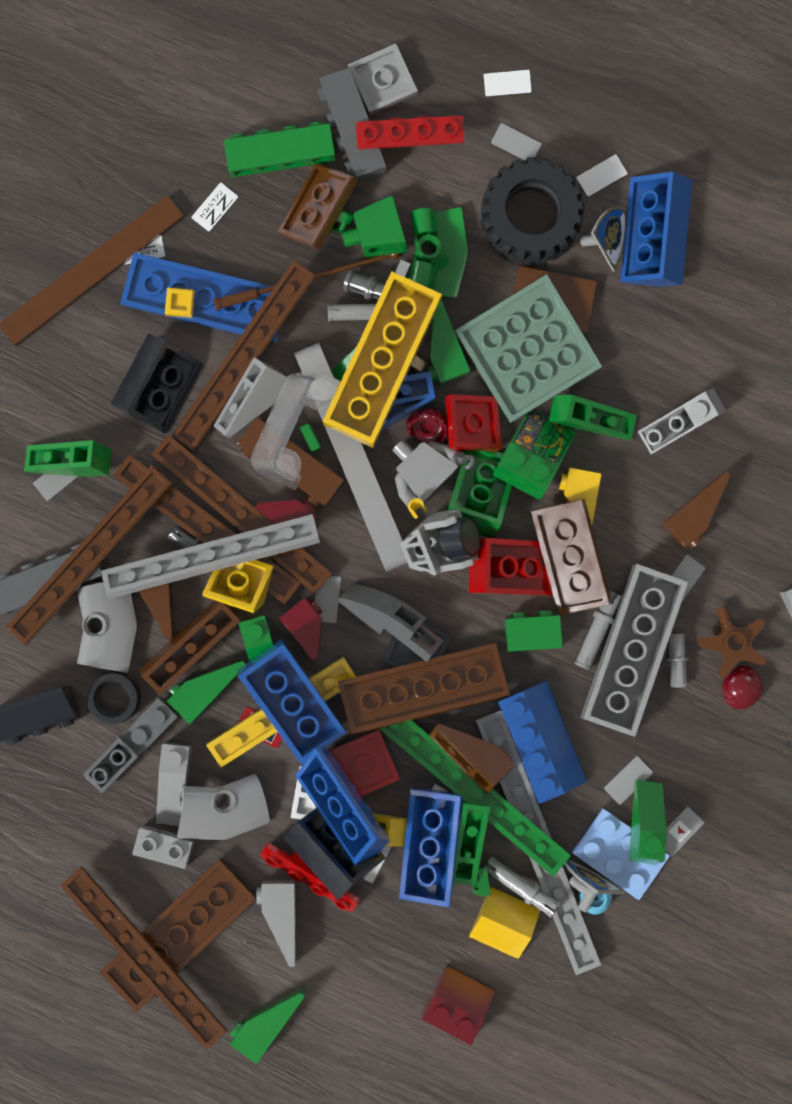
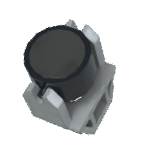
M453 509L431 513L402 541L400 546L409 568L437 575L439 572L464 569L474 565V561L479 559L477 554L481 547V535L476 522L471 517H462L460 510Z

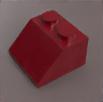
M446 965L422 1012V1020L472 1045L484 1022L495 990Z

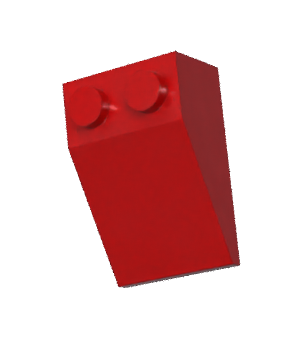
M481 538V547L477 554L479 559L474 561V565L469 566L468 593L553 596L539 541Z

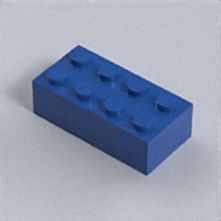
M282 639L237 670L238 677L300 764H303L315 748L319 746L326 748L346 734L343 724Z

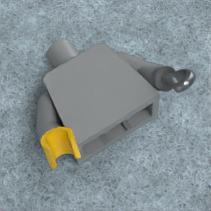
M403 439L392 450L403 461L396 468L395 483L398 495L415 519L418 518L415 513L418 508H423L427 512L424 503L458 469L457 465L465 464L470 460V463L465 466V469L469 470L475 464V458L472 455L465 456L459 450H450L447 444L433 441L427 444L422 442L414 450Z

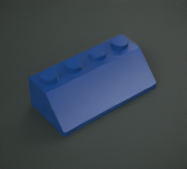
M676 172L630 177L620 282L658 287L683 285L692 179Z
M547 681L497 700L539 804L565 794L587 782Z
M320 746L315 748L295 776L355 866L379 854L390 840L332 753Z
M426 788L410 790L399 899L451 907L463 796L447 791Z

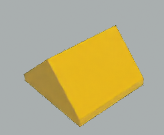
M253 560L213 571L202 595L254 613L265 603L274 566Z
M491 886V895L486 896L469 937L519 959L532 938L540 909Z

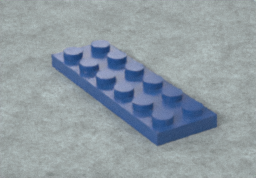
M134 252L120 304L166 316L167 288L194 290L193 318L166 317L242 335L271 292L259 295L257 299L216 311L213 298L217 297L218 299L255 288L259 290L270 286ZM280 329L272 339L271 343L277 344Z

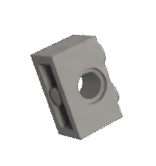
M143 825L139 828L132 855L185 869L189 865L196 839H179L176 833Z

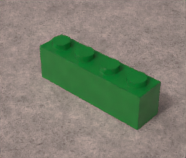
M320 121L310 123L308 127L303 128L287 126L278 132L261 130L256 132V135L246 137L244 134H235L230 136L229 139L224 140L228 171L231 178L312 166L315 163L335 162L330 123L324 124V122Z

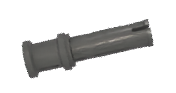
M350 269L345 278L343 290L347 293L352 291L361 294L367 300L374 298L379 300L385 284L380 283L377 277L371 276L369 278L358 274L355 269Z

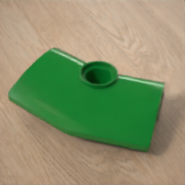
M458 207L440 212H434L433 208L416 209L411 212L416 249L408 279L441 293L442 297L456 298L468 256L462 208ZM430 246L434 249L435 253L427 255L422 251L421 247Z

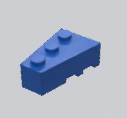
M430 371L406 376L381 432L409 417L417 410H421L435 402Z

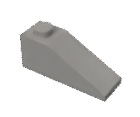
M254 357L219 415L214 427L224 436L232 437L277 402L280 395L285 391L290 378L273 366Z
M168 742L162 744L156 824L179 826L181 811L178 807V793L181 786H188L193 745Z
M263 881L261 884L262 888H257V904H262V913L289 967H295L296 881Z

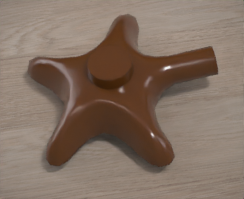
M726 606L717 608L716 611L721 623V633L714 637L699 638L697 643L702 648L717 651L722 655L723 662L719 676L721 678L727 677L732 668L740 661L765 665L767 659L757 653L752 647V641L764 628V620L758 619L748 626L739 628L732 623Z

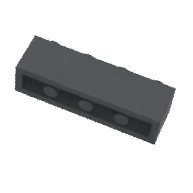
M350 67L319 78L320 87L317 88L321 103H327L330 112L326 113L328 123H330V128L336 127L339 135L335 138L340 153L345 152L348 161L344 162L347 174L354 176L358 180L357 184L386 174V164L380 149L359 150L357 148L356 123L369 121Z
M80 544L71 548L72 552L62 556L61 552L46 557L47 562L38 566L36 562L22 566V572L12 575L11 572L1 574L0 614L8 615L21 610ZM102 563L81 586L103 578L101 571L104 568Z

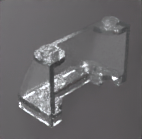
M302 372L292 373L285 379L251 455V465L255 471L297 489L302 478L299 475L301 460L298 454L285 447L304 405L317 410L321 404L332 402L340 380L325 374Z

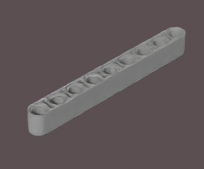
M319 343L295 352L294 355L323 421L338 387ZM325 426L385 571L388 572L407 564L400 546L402 538L361 442Z

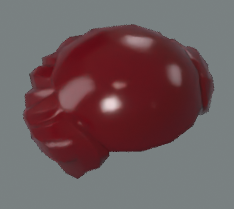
M425 407L411 414L406 420L408 434L421 443H429L431 441L442 443L448 436L446 415H443L438 409Z
M744 665L733 668L729 675L723 679V696L725 702L733 709H746L759 701L762 694L761 691L763 690V683L754 669Z

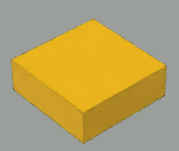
M167 288L165 315L193 318L195 291Z

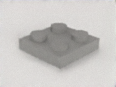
M396 43L347 65L348 68L350 67L358 92L369 116L418 94V90Z

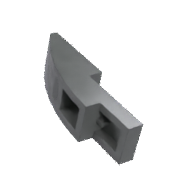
M352 584L338 599L339 603L377 633L381 634L384 629L387 630L426 662L443 643L440 637L423 625L427 619L424 615L401 600L382 591L363 585Z
M162 696L158 697L83 775L101 793H104L165 732L180 714Z

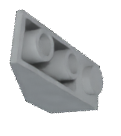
M714 388L639 430L638 433L650 454H653L726 412V409Z

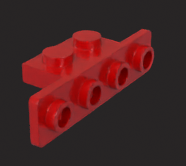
M417 116L413 119L394 117L388 120L356 123L357 148L359 150L462 144L465 140L462 116Z
M267 843L260 854L268 865L282 869L292 880L303 882L315 894L325 896L334 901L335 906L341 910L352 912L360 902V899L350 892L338 900L295 851L290 856L272 844Z

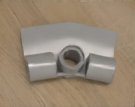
M104 582L79 587L77 593L83 618V634L77 664L127 673L130 668L137 632V619L132 594L108 599L105 593ZM95 618H99L103 623V628L99 633H94L90 628L91 621Z
M256 774L224 786H181L179 789L178 807L181 811L177 834L179 839L225 840L270 823L266 800ZM225 793V802L217 806L216 798L218 795Z

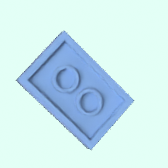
M602 808L574 847L572 853L633 897L640 900L670 855L666 853L665 861L656 865L630 862L631 828Z

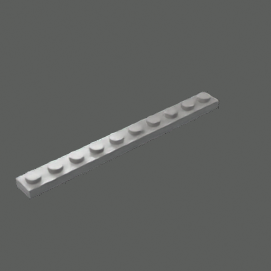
M500 710L477 719L476 722L483 740L496 745L500 750L506 751L511 756L512 762L516 765L500 782L508 803L551 838L502 711ZM530 858L542 891L560 903L553 915V919L575 974L578 975L601 966L563 867L553 877Z

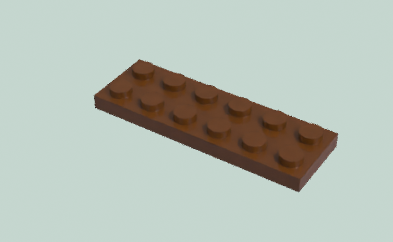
M496 643L431 658L427 662L423 660L338 681L351 735L509 697L510 695Z
M219 858L141 933L170 966L179 973L257 897ZM120 953L99 972L136 1013L156 995Z

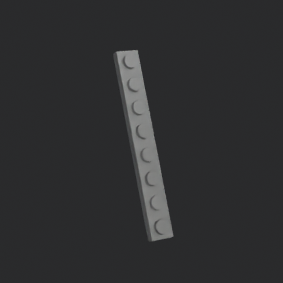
M313 514L102 570L105 593L108 599L313 545L320 543Z

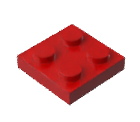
M454 394L445 397L450 450L498 451L502 449L498 402L495 397Z
M379 729L329 750L340 763L348 779L355 785L356 791L360 796L400 780Z

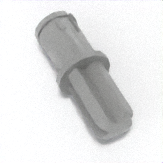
M670 634L668 640L669 659H667V662L670 663L671 687H686V661H688V658L685 657V634Z

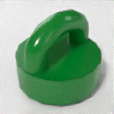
M343 208L336 220L340 222L339 226H336L335 221L331 230L335 233L344 231L346 225L352 224L354 219L353 213Z

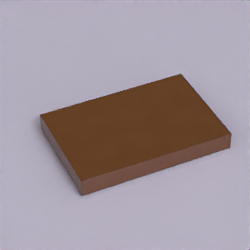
M315 163L277 232L285 238L320 250L358 180L349 174Z
M518 266L513 295L547 274L582 334L586 335L597 281Z

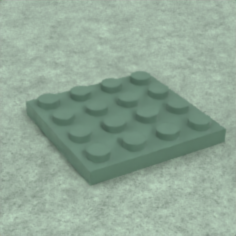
M547 274L454 331L489 390L497 400L509 423L602 367Z

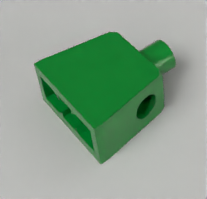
M389 196L356 211L353 214L356 228L341 232L345 247L361 243L365 257L407 252L393 196Z

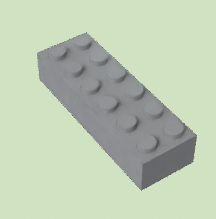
M639 564L632 566L580 718L633 737L636 736L688 585L687 581Z

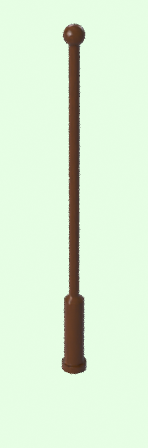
M400 253L375 256L315 273L317 275L315 279L388 258L397 259ZM276 285L259 290L253 288L218 299L217 297L213 298L215 309L220 311L222 308L257 299L259 295L272 292Z

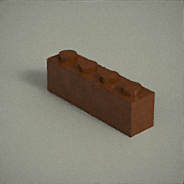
M257 417L238 442L239 446L242 447L240 453L251 461L257 458L263 462L262 469L273 477L277 473L286 479L283 484L294 492H297L299 489L307 494L305 500L316 508H319L320 505L327 508L345 483L341 477Z
M214 600L139 669L141 676L161 695L237 625L240 619L225 603Z

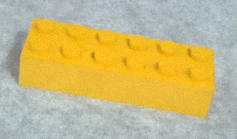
M391 271L323 419L324 426L374 448L441 302V293Z

